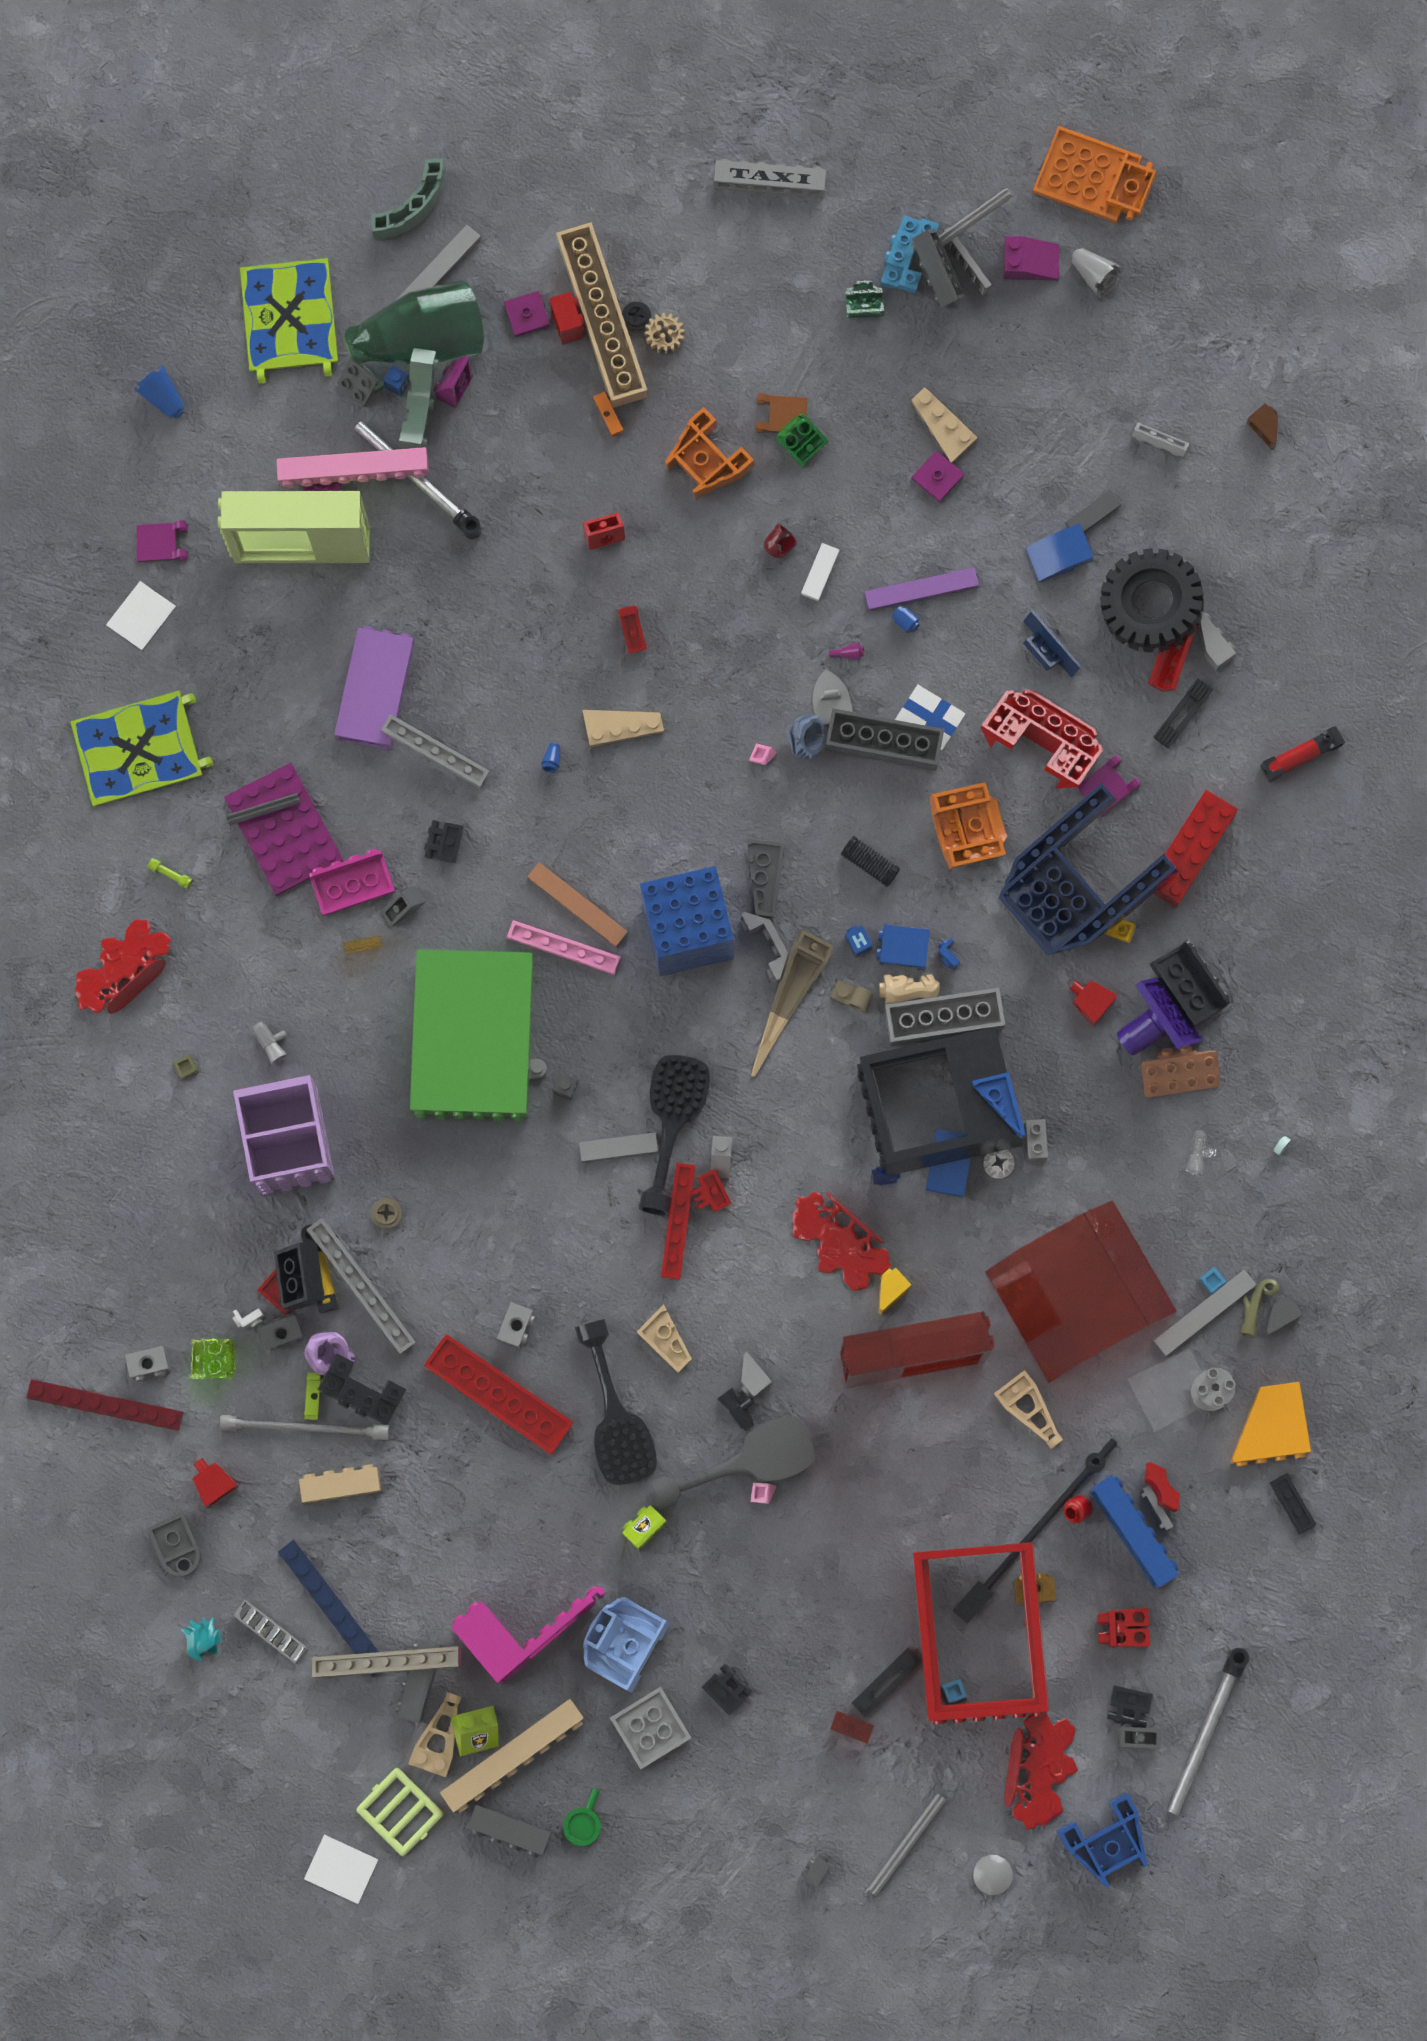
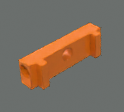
M605 391L593 396L610 435L614 437L623 433L624 430ZM605 413L610 414L608 417L604 416Z

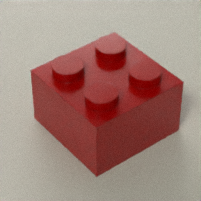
M571 292L549 298L551 314L562 345L583 339L585 323L582 314L579 313L577 298L572 297Z

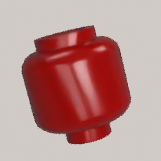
M1076 1496L1065 1503L1063 1511L1069 1522L1079 1524L1091 1517L1093 1508L1091 1502L1086 1497Z

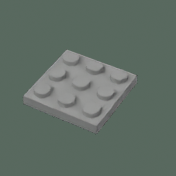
M661 1687L610 1717L640 1769H643L691 1739Z

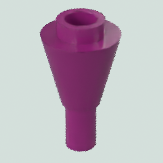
M860 642L841 649L829 650L830 658L842 657L861 661V657L864 656V646L860 645Z

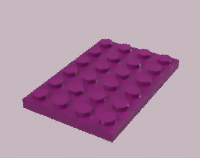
M292 763L224 797L231 812L235 813L291 794H298L300 803L238 823L276 896L309 880V873H312L313 869L330 867V864L336 861L344 862Z

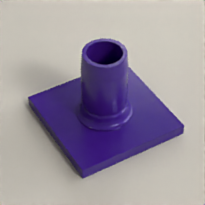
M1159 978L1142 980L1135 985L1151 1009L1139 1015L1117 1032L1119 1041L1129 1054L1133 1056L1162 1038L1166 1033L1177 1049L1196 1046L1203 1042L1195 1027L1191 1028Z

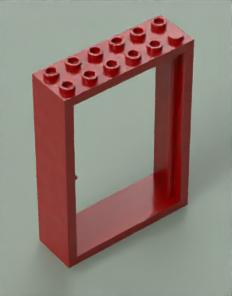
M1034 1542L913 1552L928 1721H933V1725L945 1724L947 1723L946 1720L953 1719V1723H962L966 1721V1718H973V1721H985L988 1716H993V1720L1005 1719L1006 1715L1012 1714L1013 1718H1023L1026 1716V1713H1033V1717L1045 1716L1050 1707ZM1019 1552L1026 1617L1024 1626L1027 1627L1033 1698L942 1706L928 1559Z

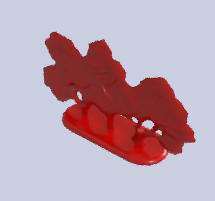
M136 919L126 929L124 941H119L115 937L101 940L103 952L100 954V961L104 964L103 968H88L78 972L76 975L77 986L75 988V995L79 998L78 1006L80 1010L88 1008L93 1013H100L105 1007V1000L111 998L107 1005L108 1013L114 1014L123 1009L161 974L165 968V960L156 959L152 961V958L169 953L171 938L165 932L150 934L149 921ZM145 955H147L149 958L147 961L144 958ZM138 967H145L134 977ZM124 978H129L130 981L118 991V983ZM103 989H110L113 993L104 994L101 991ZM104 996L105 998L103 1000H100L99 997Z
M812 1192L806 1198L797 1197L795 1202L796 1210L792 1213V1222L794 1224L792 1228L793 1237L804 1241L819 1239L821 1241V1245L817 1248V1256L820 1258L818 1271L832 1273L837 1268H842L843 1281L851 1290L858 1291L859 1289L867 1288L869 1273L883 1275L891 1267L889 1252L886 1249H876L871 1246L872 1238L881 1244L885 1243L883 1239L831 1193L826 1192V1195L835 1203V1207L824 1206V1199L818 1192ZM818 1206H822V1207H823V1209H821V1210H818L817 1208H818ZM824 1211H827L828 1214L832 1213L826 1218H822L819 1215ZM844 1211L853 1219L847 1227H841L837 1223L836 1214L838 1212ZM834 1217V1221L831 1223L830 1218ZM858 1224L868 1233V1236L858 1239L853 1227ZM867 1244L868 1248L864 1251L863 1247Z
M1047 1712L1045 1716L1033 1717V1713L1028 1715L1024 1719V1725L1029 1732V1737L1024 1741L1022 1729L1017 1728L1012 1740L1004 1802L1006 1807H1010L1014 1802L1016 1792L1018 1793L1021 1802L1014 1807L1013 1817L1018 1821L1024 1822L1027 1830L1035 1829L1037 1825L1045 1826L1050 1823L1052 1818L1058 1817L1063 1812L1060 1798L1053 1792L1051 1787L1054 1783H1063L1067 1775H1073L1078 1771L1073 1758L1066 1756L1063 1752L1073 1742L1075 1727L1067 1719L1057 1721L1052 1725ZM1031 1740H1036L1035 1744H1031L1030 1742ZM1023 1747L1029 1751V1756L1024 1764L1020 1763ZM1019 1769H1026L1029 1774L1028 1781L1023 1786L1017 1785ZM1026 1785H1031L1029 1789L1025 1788ZM1022 1791L1028 1792L1032 1800L1028 1801L1023 1797L1025 1793H1022ZM1024 1801L1027 1804V1806L1024 1807L1022 1805V1802Z

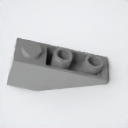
M1202 611V619L1198 628L1203 653L1206 660L1217 671L1234 659L1236 649L1231 642H1227L1224 639L1221 629L1213 625L1210 615Z

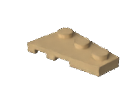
M663 1304L637 1331V1334L679 1373L692 1358Z

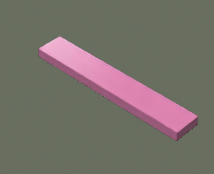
M514 920L506 937L508 940L614 976L621 960L620 956Z

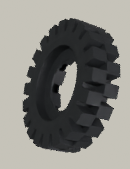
M1153 548L1143 549V554L1138 555L1137 551L1128 554L1129 559L1127 561L1123 558L1115 563L1116 569H1110L1107 573L1106 583L1103 582L1101 588V609L1104 621H1106L1107 628L1111 634H1115L1116 639L1120 643L1124 644L1126 642L1129 648L1136 651L1141 647L1144 652L1153 653L1154 648H1159L1160 652L1169 650L1168 645L1172 643L1175 647L1183 643L1184 636L1189 637L1194 633V626L1199 625L1202 619L1201 612L1204 611L1203 588L1198 573L1194 572V567L1188 561L1184 562L1182 556L1175 552L1171 556L1169 551L1159 549L1158 553H1153ZM1148 581H1158L1165 584L1173 595V602L1169 611L1156 619L1143 618L1132 607L1131 600L1135 589Z

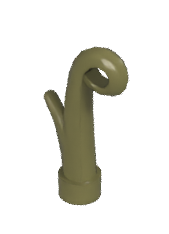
M1265 1279L1261 1281L1256 1287L1250 1303L1246 1295L1243 1296L1245 1318L1240 1331L1241 1335L1255 1338L1262 1294L1264 1293L1268 1296L1276 1295L1279 1291V1284L1276 1280ZM1268 1285L1274 1286L1270 1291L1266 1289Z

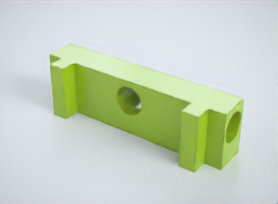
M307 1372L305 1420H319L320 1391L317 1388L321 1382V1375L317 1373ZM317 1394V1399H312V1395Z

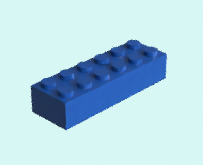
M1111 1475L1089 1491L1156 1590L1178 1576L1177 1571L1179 1569L1173 1560L1169 1561L1165 1555L1168 1552L1163 1544H1158L1155 1540L1156 1534L1151 1527L1147 1528L1143 1522L1145 1520L1144 1515L1140 1510L1136 1511L1133 1507L1134 1501L1128 1493L1125 1495L1121 1489L1123 1484L1118 1477L1114 1478Z

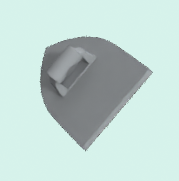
M825 669L814 687L813 708L815 715L823 720L824 725H829L832 708L853 711L846 686L835 674Z

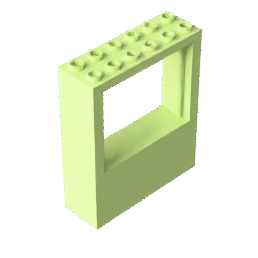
M222 491V498H218V508L221 510V516H218V528H220V533L223 536V540H225V546H227V551H229V555L233 558L234 563H369L370 526L360 491Z

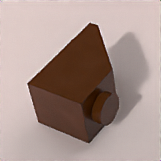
M1265 403L1249 416L1247 424L1272 450L1277 442L1278 416L1275 409Z

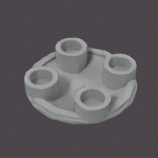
M998 1855L982 1857L976 1863L973 1870V1880L976 1886L988 1895H998L1005 1892L1013 1879V1871L1010 1864L1005 1858Z

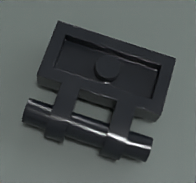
M432 820L431 827L428 829V842L425 843L424 850H426L424 857L432 859L433 852H438L437 860L456 864L464 826L445 822L444 828L440 829V822ZM437 836H442L440 845H435Z
M724 1664L720 1670L725 1675L720 1678L715 1673L702 1688L730 1716L743 1703L738 1695L743 1692L749 1697L753 1691L748 1687L749 1684L746 1681L743 1682L735 1674L736 1671L733 1668L730 1669ZM729 1679L738 1687L735 1691L726 1684Z
M1114 1685L1110 1705L1117 1707L1116 1713L1108 1711L1107 1719L1114 1720V1723L1118 1724L1123 1722L1132 1724V1727L1138 1728V1726L1146 1728L1147 1720L1140 1718L1141 1712L1149 1714L1153 1694ZM1123 1710L1135 1711L1134 1716L1124 1715Z

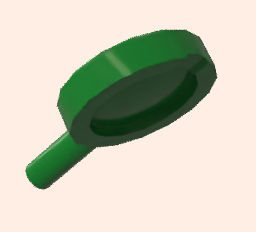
M592 1789L585 1808L574 1809L568 1813L564 1820V1834L574 1845H590L600 1834V1819L593 1812L600 1793L597 1789Z

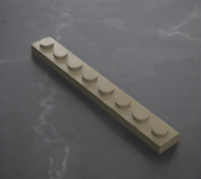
M459 1646L312 1657L313 1678L461 1667V1647Z

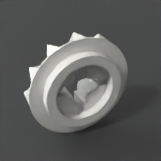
M1008 1150L986 1154L983 1163L987 1174L997 1179L1010 1175L1015 1165L1014 1158ZM996 1156L999 1160L1006 1159L1002 1164V1169L999 1166H992L996 1162Z

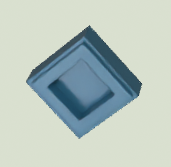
M1215 1267L1199 1279L1210 1294H1213L1227 1282Z
M960 1679L941 1686L948 1704L967 1698Z

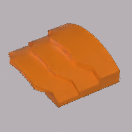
M986 782L930 796L935 831L943 856L950 869L1006 855L1003 844L1007 834L1001 819L998 802L989 795Z

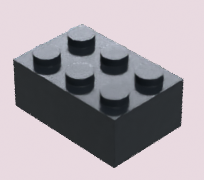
M297 1243L274 1252L282 1309H301L325 1300L317 1243Z

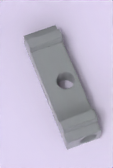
M1151 1487L1143 1488V1494L1140 1496L1141 1498L1146 1497L1161 1525L1158 1528H1164L1165 1531L1172 1528L1173 1525L1164 1509L1158 1506L1157 1497Z

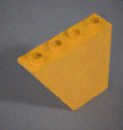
M1300 1382L1260 1387L1231 1457V1464L1236 1463L1237 1467L1248 1465L1249 1461H1256V1464L1267 1463V1459L1275 1458V1461L1287 1460V1456L1294 1455L1295 1459L1306 1457V1454L1311 1452Z

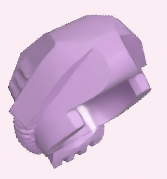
M337 1332L312 1335L304 1352L307 1362L320 1375L326 1374L335 1354H339L353 1362L356 1361L355 1355L348 1351L349 1348L346 1340Z

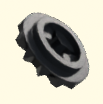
M631 302L622 311L626 327L632 331H641L642 328L649 324V319H651L649 307L642 302ZM639 310V316L642 318H638L637 321L634 322V317L632 315H635Z

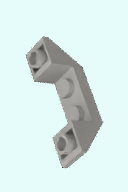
M746 912L742 913L740 924L743 930H748L749 934H752L764 928L762 930L766 940L770 939L773 944L771 949L775 957L779 956L780 958L768 963V970L766 972L771 981L775 980L776 984L780 983L788 952L776 929L769 919Z

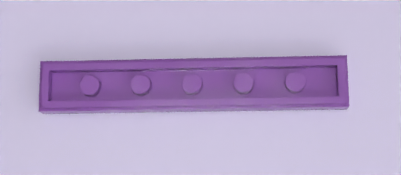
M969 568L865 591L868 609L871 611L976 588L979 584L975 568Z

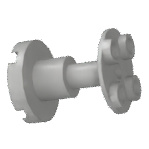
M1221 1368L1205 1370L1191 1384L1192 1402L1202 1411L1219 1410L1233 1398L1236 1386L1235 1381L1227 1371Z

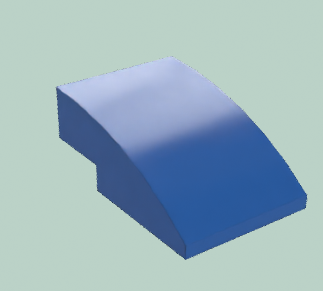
M1080 523L1056 532L1026 547L1039 582L1073 571L1074 568L1093 561V554Z
M937 1129L934 1143L967 1135ZM971 1158L929 1167L926 1191L964 1198Z

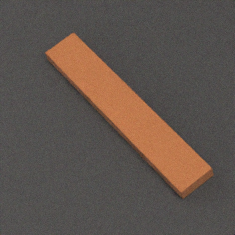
M540 862L527 876L529 880L613 946L617 947L628 934L627 930Z

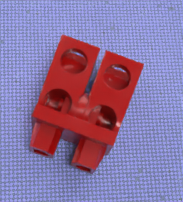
M1148 1608L1109 1610L1108 1613L1097 1615L1098 1625H1108L1109 1627L1108 1633H1098L1099 1644L1109 1645V1647H1150L1149 1628L1130 1629V1627L1149 1626Z

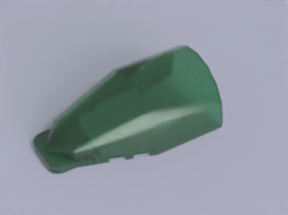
M459 280L407 293L363 321L360 325L349 327L345 331L344 341L350 358L355 363L369 361L394 363L398 361L410 364L414 348L436 351V359L441 363L481 353L484 334L480 310L473 291L467 282Z

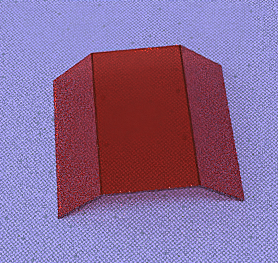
M1113 1200L1084 1212L1021 1247L985 1271L1048 1383L1144 1327L1177 1312Z

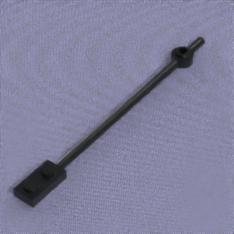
M1111 1438L1099 1453H1091L1087 1456L1085 1460L1086 1468L1020 1543L1031 1542L1092 1472H1100L1105 1467L1104 1458L1117 1444L1114 1439ZM1093 1459H1097L1099 1461L1098 1466H1094L1092 1464ZM1011 1552L984 1584L978 1581L952 1611L968 1624L993 1595L989 1589L1017 1559L1020 1553Z

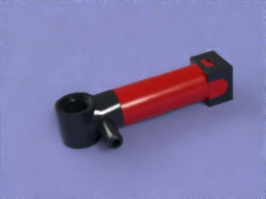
M1334 726L1303 744L1263 761L1260 767L1270 783L1280 778L1282 774L1328 751L1331 752L1345 744V741L1337 726Z

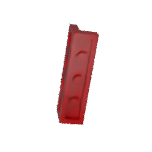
M1194 633L1189 637L1184 636L1183 643L1176 647L1172 643L1168 645L1169 650L1162 652L1159 650L1148 685L1161 692L1176 689Z

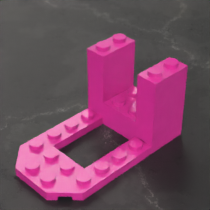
M593 1586L586 1593V1597L582 1600L578 1598L570 1605L572 1609L567 1613L562 1611L555 1617L556 1622L551 1627L547 1624L539 1631L541 1635L537 1639L532 1637L524 1644L526 1647L524 1650L482 1601L480 1603L475 1601L467 1608L469 1612L466 1615L462 1616L460 1614L452 1621L454 1625L451 1628L498 1684L503 1685L596 1604V1598H603L606 1592L601 1586L598 1588Z

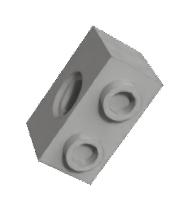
M1045 1119L1026 1120L1024 1127L1027 1162L1046 1161L1048 1150Z
M511 1302L497 1340L520 1349L521 1345H525L528 1334H526L528 1326L532 1327L535 1320L533 1310ZM516 1321L522 1323V1329L519 1331L512 1329V1324Z
M164 1346L125 1355L129 1376L132 1380L135 1379L136 1382L146 1380L147 1376L155 1375V1377L164 1376L167 1371H171L167 1351ZM152 1360L153 1366L148 1370L144 1369V1362Z

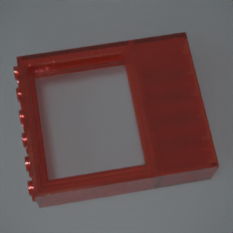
M982 1311L843 1337L839 1351L846 1388L984 1364L991 1354L993 1347H995L993 1335L989 1336L988 1332L991 1327L989 1316H985V1312Z

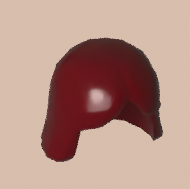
M777 524L764 541V549L774 558L784 557L797 545V541L792 533L781 524ZM777 544L781 545V552Z

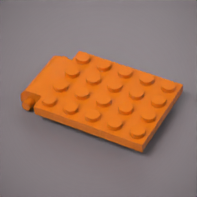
M1058 126L1032 193L1117 224L1121 212L1127 214L1126 219L1130 221L1134 217L1141 215L1157 171L1153 170L1154 164L1152 162H1147L1146 167L1140 165L1142 161L1141 155Z

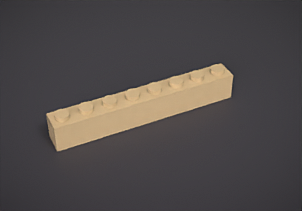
M571 1699L567 1700L445 1788L440 1794L453 1813L458 1811L460 1814L469 1807L467 1803L471 1800L478 1801L485 1796L484 1791L489 1787L493 1790L502 1783L500 1779L506 1775L510 1778L518 1772L516 1769L521 1764L524 1766L528 1765L534 1760L533 1756L536 1753L540 1752V1754H543L550 1749L549 1744L554 1740L558 1743L567 1736L565 1732L571 1728L575 1731L582 1726L583 1723L581 1721L584 1717Z

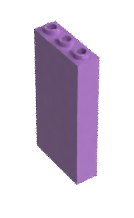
M367 626L358 628L334 734L336 740L392 750L394 739L380 731L390 714L399 718L415 644L414 638H411L410 635L404 633L395 635L388 630L374 631L373 628Z

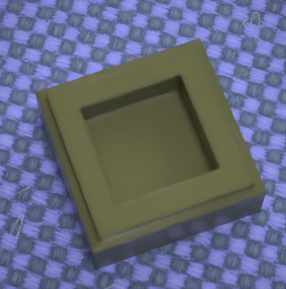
M190 1054L172 1062L181 1080L199 1072Z

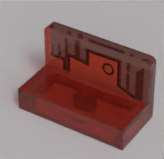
M836 1711L830 1730L868 1744L874 1725Z

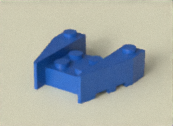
M1126 1792L1108 1801L1117 1821L1084 1839L1074 1821L1055 1830L1064 1848L1107 1888L1110 1886L1105 1876L1138 1858L1142 1866H1148L1138 1811Z

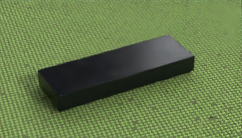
M1287 1473L1269 1483L1298 1535L1316 1525Z

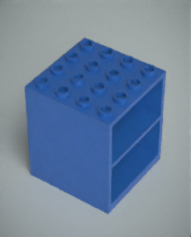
M716 866L640 883L642 907L659 977L734 959V938Z

